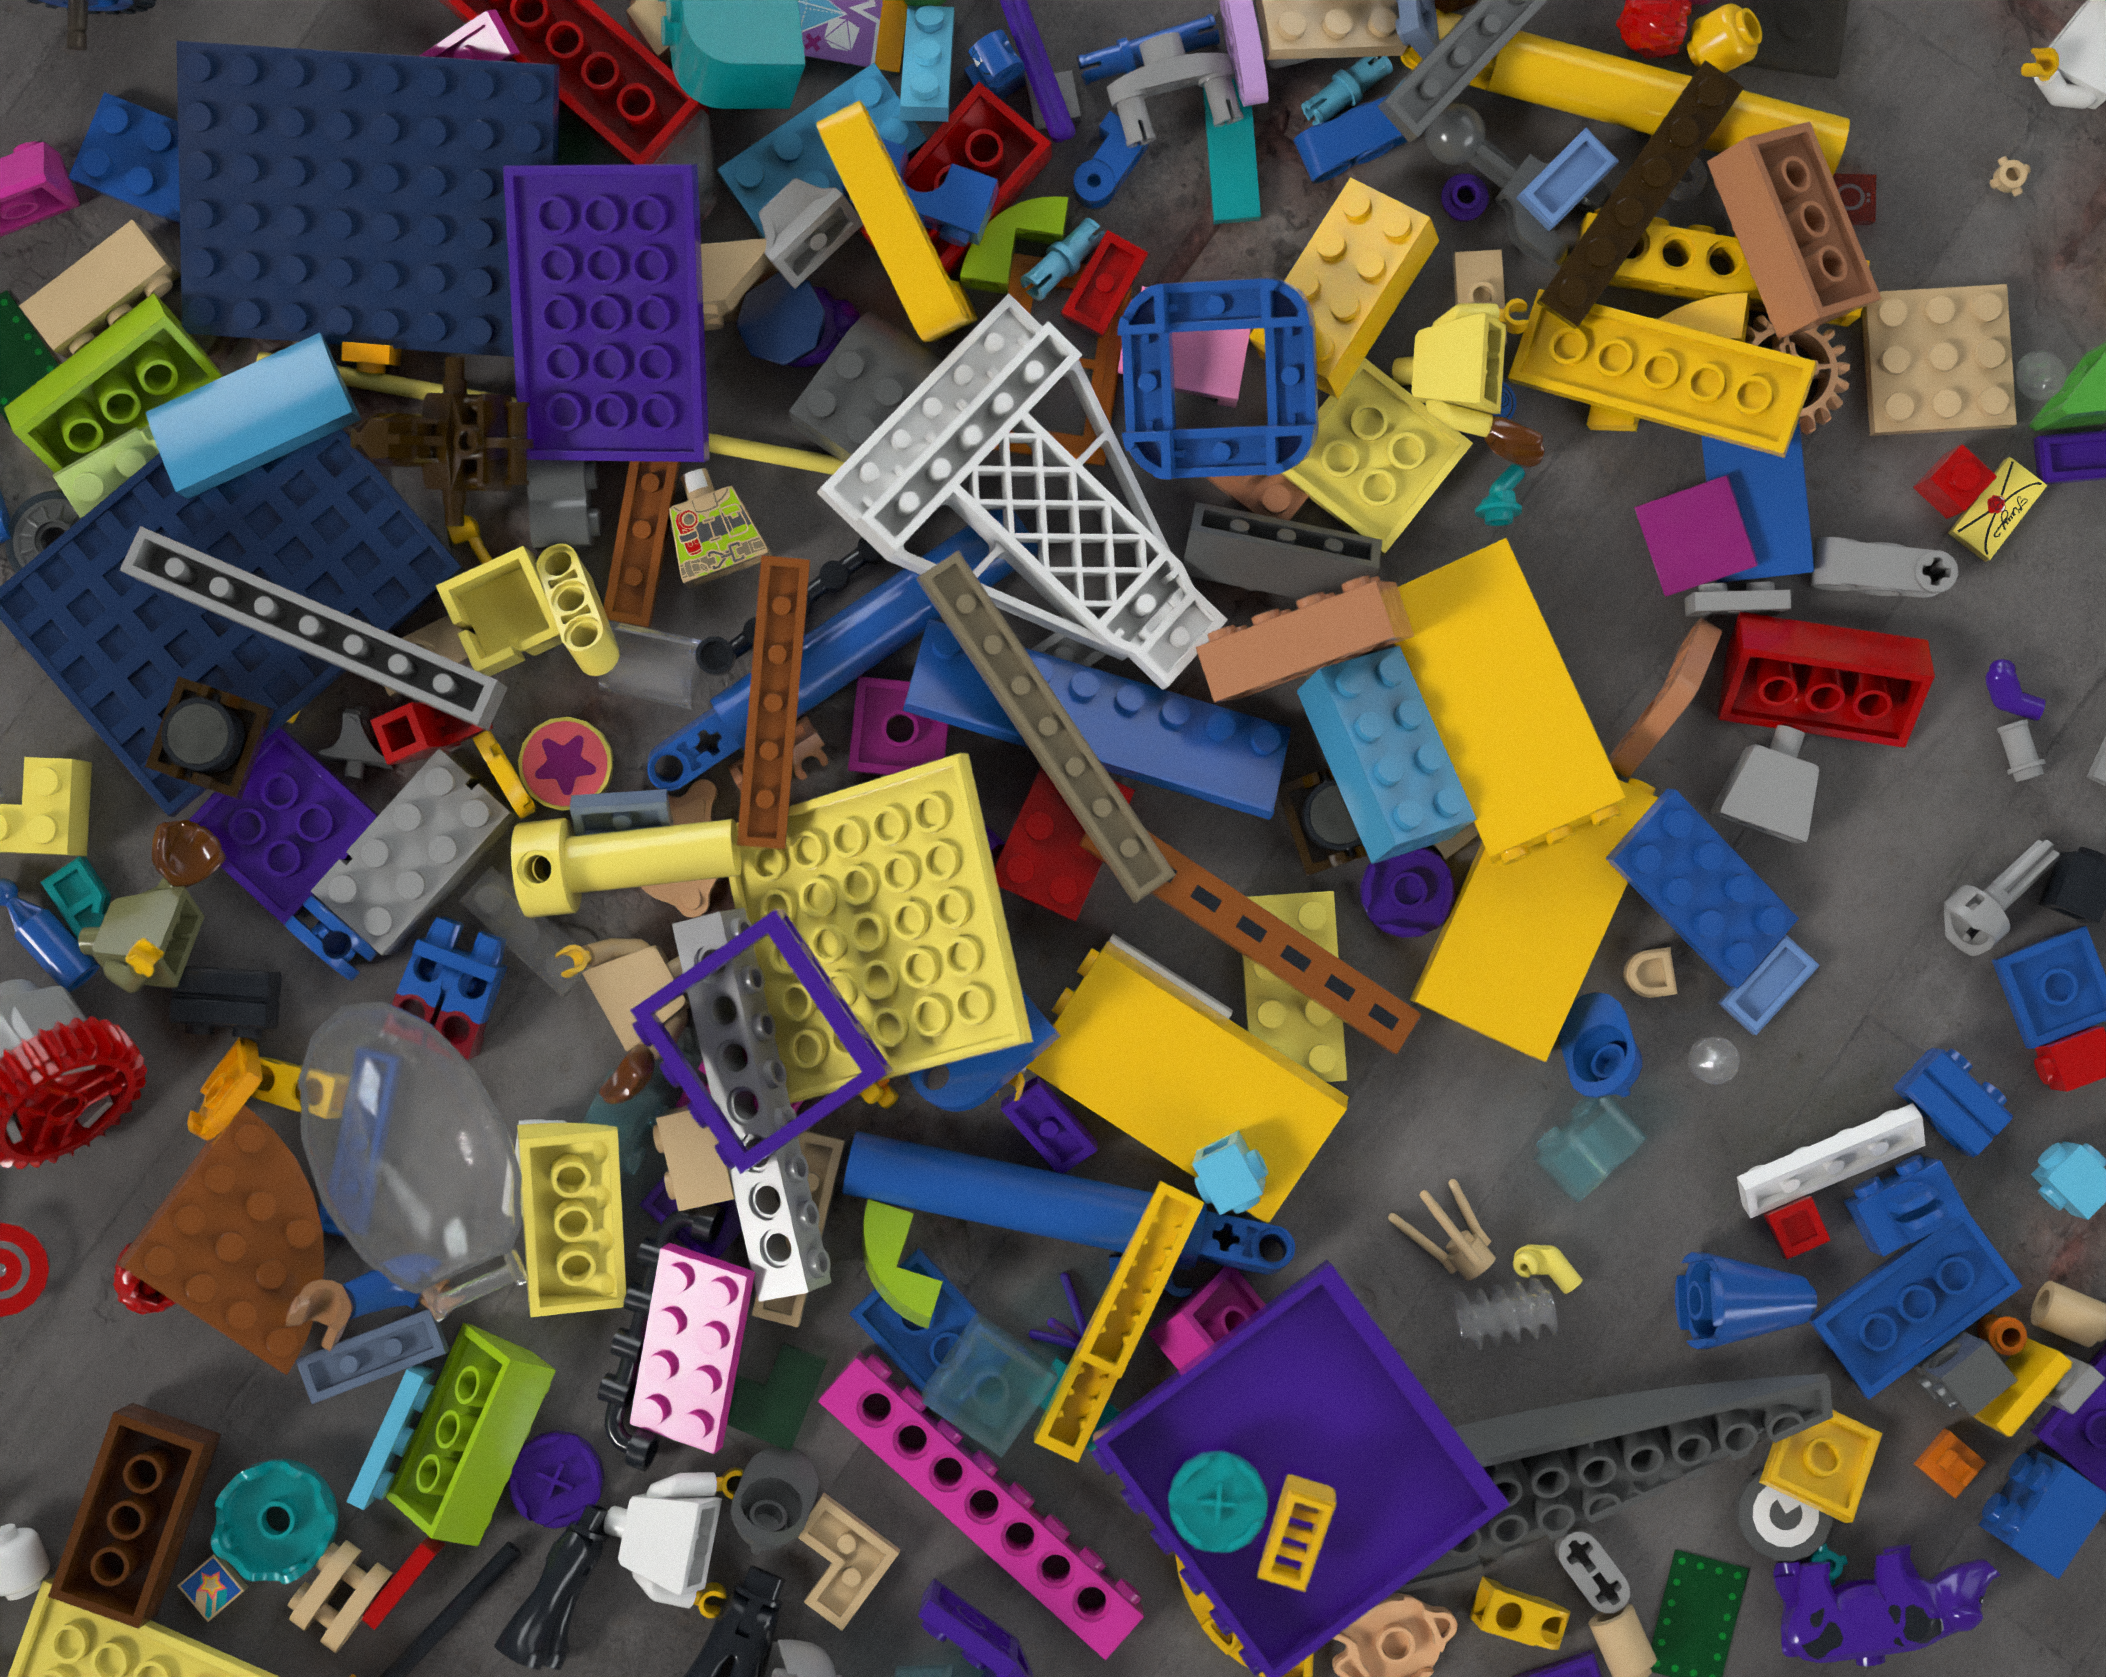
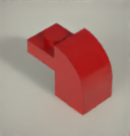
M422 702L408 703L370 720L387 765L405 764L432 757L439 748L449 751L461 746V742L486 731Z

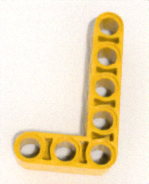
M858 100L816 122L820 136L921 340L924 342H936L978 321L975 310L962 285L957 281L949 279L863 102Z

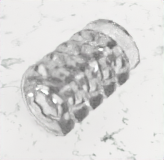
M1530 1278L1527 1293L1519 1281H1512L1508 1296L1499 1284L1492 1286L1490 1299L1487 1298L1481 1288H1474L1471 1303H1469L1463 1292L1457 1291L1454 1294L1453 1315L1462 1350H1464L1465 1339L1467 1338L1472 1340L1477 1350H1482L1484 1335L1488 1334L1496 1347H1500L1503 1332L1505 1331L1509 1332L1515 1344L1520 1343L1522 1328H1527L1533 1339L1538 1340L1540 1327L1543 1324H1546L1553 1337L1558 1336V1319L1553 1296L1549 1286L1546 1285L1545 1289L1539 1278Z

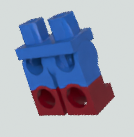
M438 916L430 927L427 936L416 940L412 951L413 954L407 964L382 1028L421 1043L429 1040V1046L469 1060L480 1054L485 1039L483 1034L489 1015L497 998L501 980L504 978L508 967L501 964L506 939L488 932H478L472 952L457 947L465 924L446 916Z

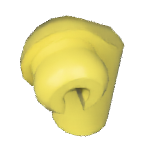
M1528 1244L1519 1248L1514 1254L1513 1268L1519 1276L1529 1278L1530 1275H1549L1564 1294L1574 1290L1583 1281L1561 1251L1553 1245Z

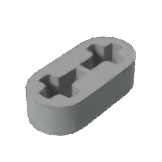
M1571 1527L1568 1530L1569 1534L1556 1539L1555 1555L1558 1561L1596 1610L1605 1614L1616 1613L1622 1610L1630 1597V1586L1626 1578L1589 1531L1581 1527ZM1574 1540L1581 1545L1586 1542L1589 1543L1584 1551L1592 1563L1586 1568L1576 1557H1571L1569 1560L1566 1558L1571 1554V1549L1568 1545ZM1599 1572L1608 1583H1614L1616 1580L1618 1582L1613 1587L1616 1595L1610 1600L1604 1595L1598 1598L1595 1597L1599 1594L1600 1588L1592 1577Z

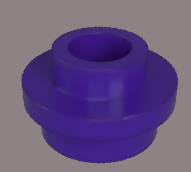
M1465 173L1453 176L1446 182L1441 192L1443 210L1456 221L1468 222L1478 218L1488 204L1489 195L1486 185L1480 178L1472 174ZM1462 189L1469 190L1473 195V201L1468 204L1460 202L1457 192Z

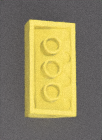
M588 1123L517 1125L530 1316L539 1317L624 1307L626 1276L617 1127Z

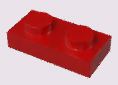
M1107 230L1062 309L1061 316L1094 335L1103 338L1148 259L1149 253Z

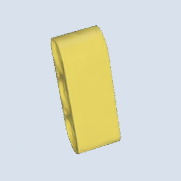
M555 544L546 548L539 555L536 567L562 642L584 673L589 676L606 674L617 664L620 655L593 578L571 546Z

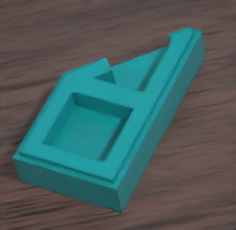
M86 856L77 857L41 881V884L77 938H79L80 931L84 927L101 926L109 908L111 894Z

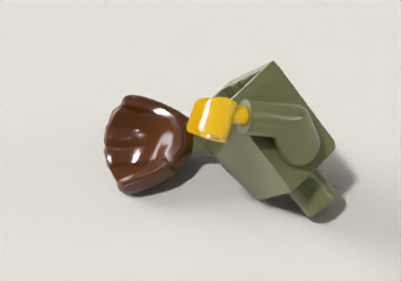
M189 820L163 822L157 826L152 843V862L157 872L163 876L160 883L141 894L116 898L110 903L101 926L84 927L79 934L78 943L81 952L84 955H93L103 968L107 979L129 993L138 992L143 985L169 988L178 987L205 917L186 888L206 879L224 863L226 856L222 851V844L219 839L205 826H199L198 823Z

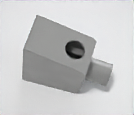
M1777 725L1770 748L1756 744L1747 746L1741 753L1714 802L1710 815L1793 844L1807 842L1819 766L1797 758L1805 733L1792 727Z

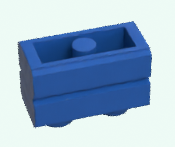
M1931 1048L1894 1085L1893 1090L1908 1104L1913 1103L1922 1117L1959 1153L1974 1158L2012 1120L2013 1115L2003 1107L2008 1100L1992 1084L1985 1081L1980 1085L1968 1073L1973 1068L1970 1062L1956 1050L1950 1048L1946 1052L1944 1049Z

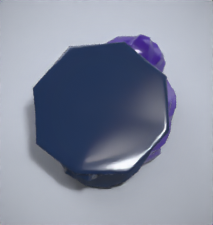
M776 273L745 294L736 326L751 356L784 366L787 364L794 368L810 367L823 363L828 359L845 334L860 318V314L850 301L846 299L834 300L826 288L812 286L810 280L805 279L795 289L780 273Z

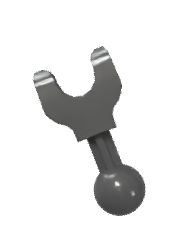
M1462 103L1449 104L1425 129V141L1430 153L1438 161L1448 165H1461L1468 162L1502 188L1493 202L1500 206L1506 214L1507 232L1511 244L1546 269L1559 268L1567 256L1568 248L1566 242L1554 229L1548 231L1516 199L1550 163L1541 162L1529 154L1518 165L1485 139V124L1475 109ZM1600 180L1574 207L1585 213H1594L1596 209H1601L1610 197L1609 188Z

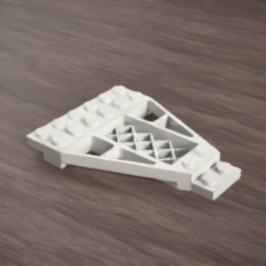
M1008 293L817 491V494L887 561L920 575L937 564L907 552L904 549V543L940 505L949 506L989 545L988 555L973 570L977 578L995 558H1003L1063 618L981 584L997 608L1123 661L1129 657L1163 690L1169 687L1198 654L1196 647L1209 642L1207 634L1220 629L1228 619L1193 586L1183 563L1170 551L1079 361L1083 354L1049 321L1042 326ZM1061 377H1067L1070 380L1097 436L1077 460L1029 414V411ZM1009 443H1026L1032 449L1033 466H1011ZM999 444L1000 466H978ZM1099 447H1102L1134 515L1083 467V464ZM1043 461L1050 467H1043ZM967 476L969 493L960 486ZM978 476H1001L1002 499H979ZM1011 476L1034 477L1035 500H1013ZM1044 477H1061L1066 482L1067 500H1045ZM985 509H1003L1004 527ZM1013 509L1036 510L1037 533H1015ZM1046 510H1068L1069 534L1047 533ZM1079 510H1095L1101 516L1102 534H1080ZM1112 528H1113L1118 534H1113ZM1020 543H1038L1039 561ZM1048 543H1070L1071 567L1049 566ZM1081 543H1102L1104 567H1082ZM1113 543L1130 544L1135 549L1136 567H1115ZM1055 576H1072L1073 594ZM1083 576L1105 577L1106 601H1084ZM1115 577H1134L1118 595L1116 594ZM1090 610L1104 611L1096 617Z

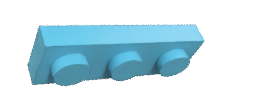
M907 6L900 96V121L948 122L955 24L954 7Z
M420 1363L406 1370L346 1501L347 1503L364 1510L376 1498L381 1501L385 1498L395 1477V1474L389 1471L396 1455L402 1457L413 1439L415 1430L409 1428L415 1412L423 1413L433 1395L435 1386L430 1385L429 1382L435 1370Z

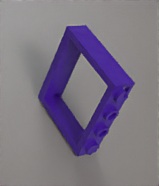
M784 909L773 910L630 1010L637 1020L632 1025L638 1037L647 1047L654 1045L664 1060L660 1063L663 1074L675 1088L681 1085L691 1100L687 1104V1108L693 1119L701 1128L704 1129L707 1126L710 1128L719 1142L715 1145V1150L720 1159L729 1169L736 1167L740 1174L759 1164L893 1071ZM769 935L862 1073L748 1151L656 1013Z

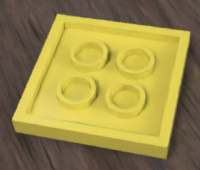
M1364 358L1339 399L1330 395L1319 408L1318 435L1309 456L1297 466L1280 474L1306 493L1312 501L1354 534L1381 539V555L1384 556L1471 447L1473 442L1459 431L1451 429L1432 417L1427 412L1426 405L1413 398L1412 394Z

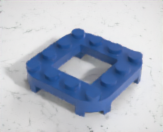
M1272 278L1167 283L1149 286L1134 297L1127 306L1123 316H1120L1118 335L1122 337L1126 432L1122 433L1126 451L1130 452L1140 467L1153 474V477L1168 480L1194 477L1273 476L1292 469L1309 456L1316 442L1319 427L1316 329L1311 305L1299 288L1285 281ZM1264 328L1268 425L1176 429L1172 332Z

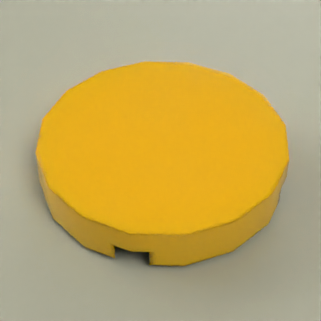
M486 730L475 736L473 740L519 818L523 819L535 812V804L531 797L528 796L520 778L501 746L497 743L493 733Z

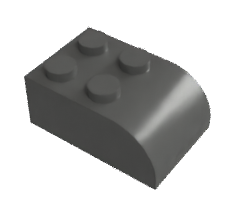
M869 311L849 329L789 410L793 428L845 463L944 359L874 311Z

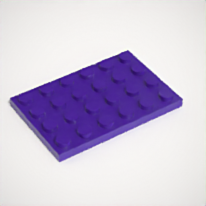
M698 164L503 166L517 402H530L527 419V439H534V449H527V460L705 462L710 460Z

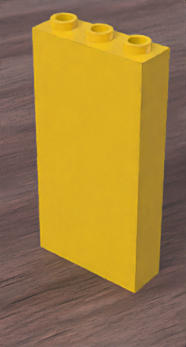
M1507 538L1399 586L1398 590L1414 637L1395 643V647L1400 646L1476 816L1475 826L1492 863L1502 860L1504 865L1515 863L1531 854L1529 850L1531 846L1547 840L1549 846L1556 845L1575 836L1574 828L1592 820L1594 826H1599L1621 815L1619 808L1627 805L1624 792Z
M1631 777L1627 783L1618 779L1627 805L1619 808L1621 812L1619 817L1599 826H1594L1592 820L1574 828L1576 835L1570 839L1549 846L1547 840L1529 847L1531 852L1529 856L1509 865H1504L1502 860L1492 863L1482 841L1409 1000L1528 1056L1546 1062L1628 884L1605 858L1658 799V797L1654 796L1656 788Z
M1107 941L1100 953L1091 948L1077 970V973L1084 977L1074 992L1066 987L1051 1010L1058 1015L1053 1026L1061 1037L1029 1063L1026 1068L1195 1178L1198 1177V1174L1192 1163L1196 1151L1239 1130L1249 1150L1257 1149L1268 1169V1175L1265 1176L1264 1191L1259 1196L1260 1201L1246 1211L1264 1223L1269 1224L1347 1110L1348 1096L1111 942Z

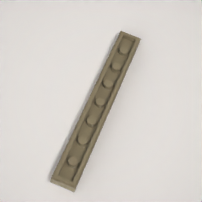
M959 550L918 576L916 580L1133 903L1138 902L1174 877L1176 874Z

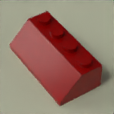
M978 82L949 115L948 122H943L907 164L903 181L909 188L917 192L934 191L946 180L952 163L998 179L999 193L988 221L990 222L998 214L1011 207L1052 159V143L982 83ZM863 224L858 231L875 248ZM924 226L948 277H950L965 260L972 243L967 242L965 247L951 244L939 237V231Z
M1739 612L1726 651L1718 720L1769 728H1777V725H1784L1809 734L1905 748L1935 677L1929 642L1919 638Z

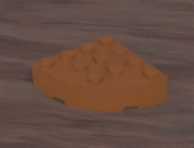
M243 1105L225 1129L216 1137L207 1141L117 1265L276 1370L287 1375L304 1347L313 1321L310 1320L302 1323V1325L287 1327V1313L294 1298L300 1295L306 1285L312 1281L323 1279L325 1268L323 1228L313 1191L297 1159L274 1129L246 1105Z

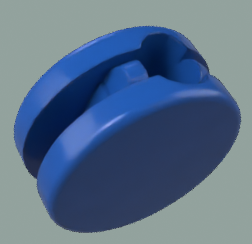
M309 896L302 905L319 919L318 923L311 929L292 915L285 922V927L347 980L353 981L361 973L349 962L356 952L370 962L378 952L330 908L316 897Z

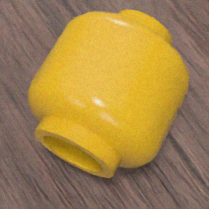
M1733 3L1723 5L1694 21L1690 30L1691 41L1687 44V51L1691 61L1698 68L1706 60L1722 72L1727 73L1755 58L1758 44L1762 41L1761 26L1757 17L1750 9H1742Z

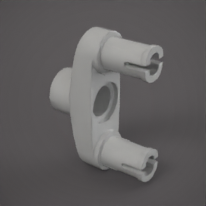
M1178 32L1162 34L1141 43L1139 49L1144 66L1120 77L1106 88L1111 106L1118 110L1127 148L1136 147L1138 145L1137 142L1142 146L1156 140V134L1153 132L1144 100L1149 96L1199 85V87L1205 88L1214 120V127L1224 126L1225 121L1227 125H1230L1244 118L1232 82V78L1235 77V71L1231 57L1225 53L1186 54L1180 33Z

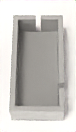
M439 748L346 851L353 859H339L311 892L379 954L395 955L519 816L513 807L490 786L480 784L483 780L456 755Z

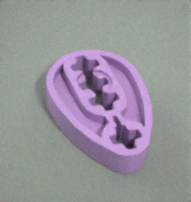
M1219 0L1225 45L1235 71V77L1233 78L1244 107L1267 103L1269 99L1268 85L1252 0Z

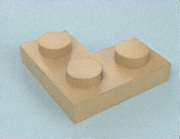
M823 1493L812 1508L805 1528L798 1538L830 1561L831 1564L806 1596L804 1603L843 1631L899 1555L900 1549L837 1501Z

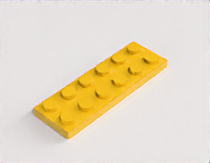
M1542 289L1538 290L1528 318V328L1523 332L1508 375L1511 383L1785 458L1817 369L1816 361L1596 303L1592 306L1579 327L1574 329L1536 303L1544 292Z

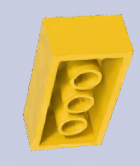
M1351 177L1284 280L1299 288L1311 305L1316 329L1317 388L1337 399L1345 390L1439 242L1431 217ZM1254 328L1249 335V339L1260 358L1266 361L1264 328Z

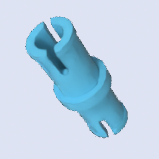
M1378 56L1363 57L1346 71L1343 69L1338 70L1332 75L1331 83L1308 101L1302 103L1301 107L1306 118L1311 121L1316 117V120L1312 123L1314 126L1330 120L1346 106L1358 104L1362 101V94L1393 71L1391 61L1388 56H1382L1380 59Z
M1085 218L1062 242L1055 241L1047 248V255L1020 279L1023 288H1026L1030 283L1033 284L1026 291L1028 295L1035 300L1041 301L1065 276L1072 277L1080 270V263L1099 246L1105 235L1104 231H1100L1096 236L1093 235L1100 228L1097 222L1090 218Z

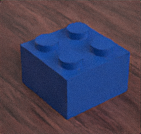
M2031 1447L2027 1454H2021L2013 1462L2009 1470L2010 1479L2000 1493H1995L1988 1499L1982 1510L1983 1518L1978 1525L2059 1580L2106 1511V1493L2065 1464Z

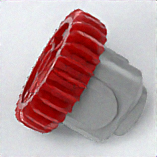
M24 979L0 983V1165L3 1168H10L14 1165L17 1169H24L29 1163L33 1167L39 1168L44 1160L56 1164L59 1156L64 1154L74 1156V1151L83 1145L90 1147V1141L99 1135L106 1137V1129L111 1125H120L121 1114L132 1112L131 1102L140 1099V1089L146 1084L144 1076L147 1073V1068L144 1064V1058L132 1038L128 1036L120 1025L112 1024L109 1019H102L100 1022L95 1017L86 1019L70 993L62 986L38 988L35 983Z

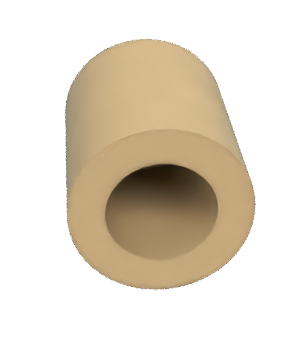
M2047 1281L2038 1291L2032 1305L2031 1323L2034 1326L2085 1347H2092L2097 1341L2102 1342L2106 1339V1303L2053 1281Z
M1627 1603L1622 1610L1616 1613L1605 1614L1600 1612L1590 1619L1588 1624L1612 1677H1648L1651 1675V1667L1656 1663L1657 1658L1632 1604Z

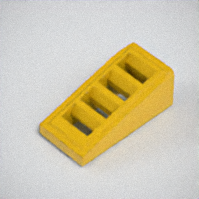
M1287 1475L1258 1569V1578L1300 1591H1306L1336 1506L1335 1490L1332 1487L1295 1475ZM1293 1517L1312 1523V1528L1288 1522L1289 1518ZM1286 1537L1306 1543V1549L1281 1542L1282 1538ZM1276 1555L1301 1562L1300 1569L1275 1562Z

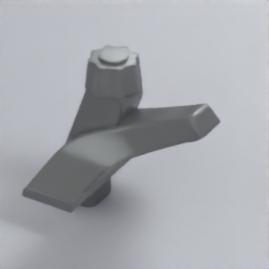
M355 706L353 709L346 708L343 713L342 731L339 739L331 747L319 750V756L324 761L346 764L345 778L362 780L365 766L394 770V765H387L384 756L375 750L370 741V720L374 717V710L366 706Z

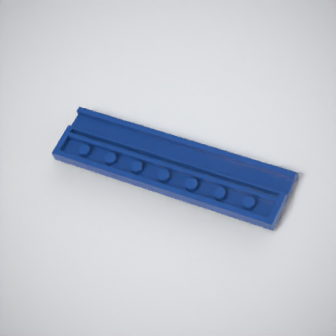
M928 619L902 710L1029 748L945 623ZM1024 647L1107 772L1268 820L1274 815V806L1291 728Z

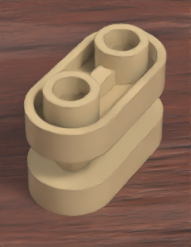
M348 1540L340 1547L333 1542L327 1548L324 1555L320 1557L315 1565L321 1571L312 1585L304 1582L287 1605L294 1610L289 1620L302 1630H307L315 1620L327 1628L320 1643L334 1653H337L362 1621L364 1612L385 1588L394 1574L378 1562L368 1573L355 1565L363 1551ZM344 1581L353 1587L355 1591L339 1612L330 1606L328 1602Z

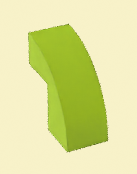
M1053 196L1030 199L1009 207L988 222L980 245L972 243L966 254L960 275L962 287L1008 294L1016 239L1052 244L1055 241L1062 242L1064 240L1068 215V197Z
M868 1199L862 1227V1252L868 1275L878 1293L892 1309L905 1319L928 1329L943 1281L898 1268L914 1213Z

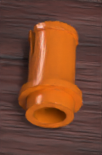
M1989 1314L1981 1318L1978 1323L1977 1332L1980 1339L1988 1342L1993 1350L2000 1354L2008 1356L2017 1354L2026 1344V1328L2016 1318L2008 1316L1997 1317L1995 1314Z

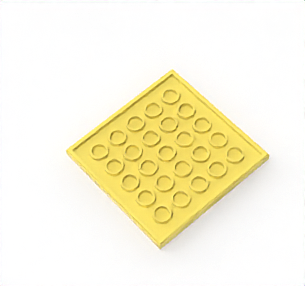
M959 753L789 806L785 849L741 846V874L729 877L735 909L745 908L747 919L752 925L775 909L785 910L893 1069L892 1072L879 1081L1033 1042L969 754ZM768 935L753 945L758 966L761 968L765 978L764 993L769 1013L775 1021V1040L779 1058L786 1069L787 1079L785 1084L790 1104L833 1093L862 1073L771 937Z

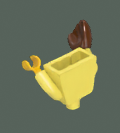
M1519 298L1510 300L1504 308H1499L1496 303H1459L1435 320L1432 327L1421 329L1415 335L1414 356L1400 357L1394 360L1392 366L1393 380L1400 386L1412 385L1411 392L1413 398L1426 404L1427 412L1451 429L1483 437L1495 454L1517 466L1526 468L1536 466L1541 463L1544 457L1543 436L1539 432L1507 418L1492 415L1501 414L1506 331L1511 334H1520L1529 325L1528 320H1514L1509 314L1513 312H1526L1528 305L1523 299Z

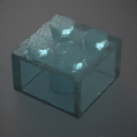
M976 1312L923 1387L922 1403L1002 1458L1057 1381L1058 1375L1055 1365L979 1312Z

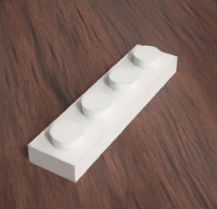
M1912 1103L1897 1110L1887 1111L1878 1118L1857 1127L1841 1130L1835 1136L1809 1147L1798 1148L1791 1154L1766 1165L1755 1166L1748 1172L1737 1176L1742 1206L1751 1219L1926 1146L1923 1117Z

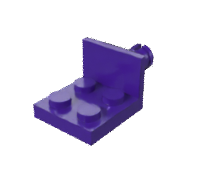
M934 1578L922 1595L918 1617L924 1620L921 1624L922 1627L930 1635L942 1642L949 1638L963 1649L961 1655L965 1660L977 1669L984 1671L981 1677H1033V1672L1019 1639Z

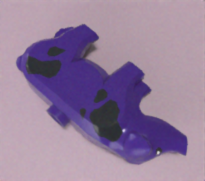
M1909 1544L1883 1548V1554L1876 1555L1874 1579L1849 1580L1833 1588L1829 1580L1830 1562L1801 1564V1567L1798 1560L1776 1562L1773 1569L1774 1586L1783 1600L1781 1618L1782 1653L1789 1658L1799 1656L1803 1660L1816 1663L1855 1659L1858 1666L1883 1664L1886 1662L1885 1655L1919 1650L1954 1633L1973 1630L1983 1619L1981 1608L1986 1589L1991 1581L2001 1576V1574L1985 1559H1979L1948 1567L1933 1579H1926L1919 1576L1910 1559L1911 1546Z

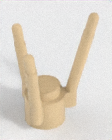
M1451 1179L1448 1184L1472 1235L1468 1230L1460 1232L1428 1191L1423 1190L1420 1192L1423 1202L1451 1237V1240L1446 1245L1449 1254L1397 1214L1390 1213L1388 1215L1390 1222L1438 1259L1450 1274L1458 1271L1466 1281L1481 1275L1496 1259L1487 1247L1491 1240L1481 1229L1455 1179Z

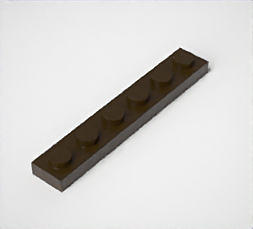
M1706 60L1700 65L1536 303L1572 328L1576 329L1579 327L1738 98L1744 86Z

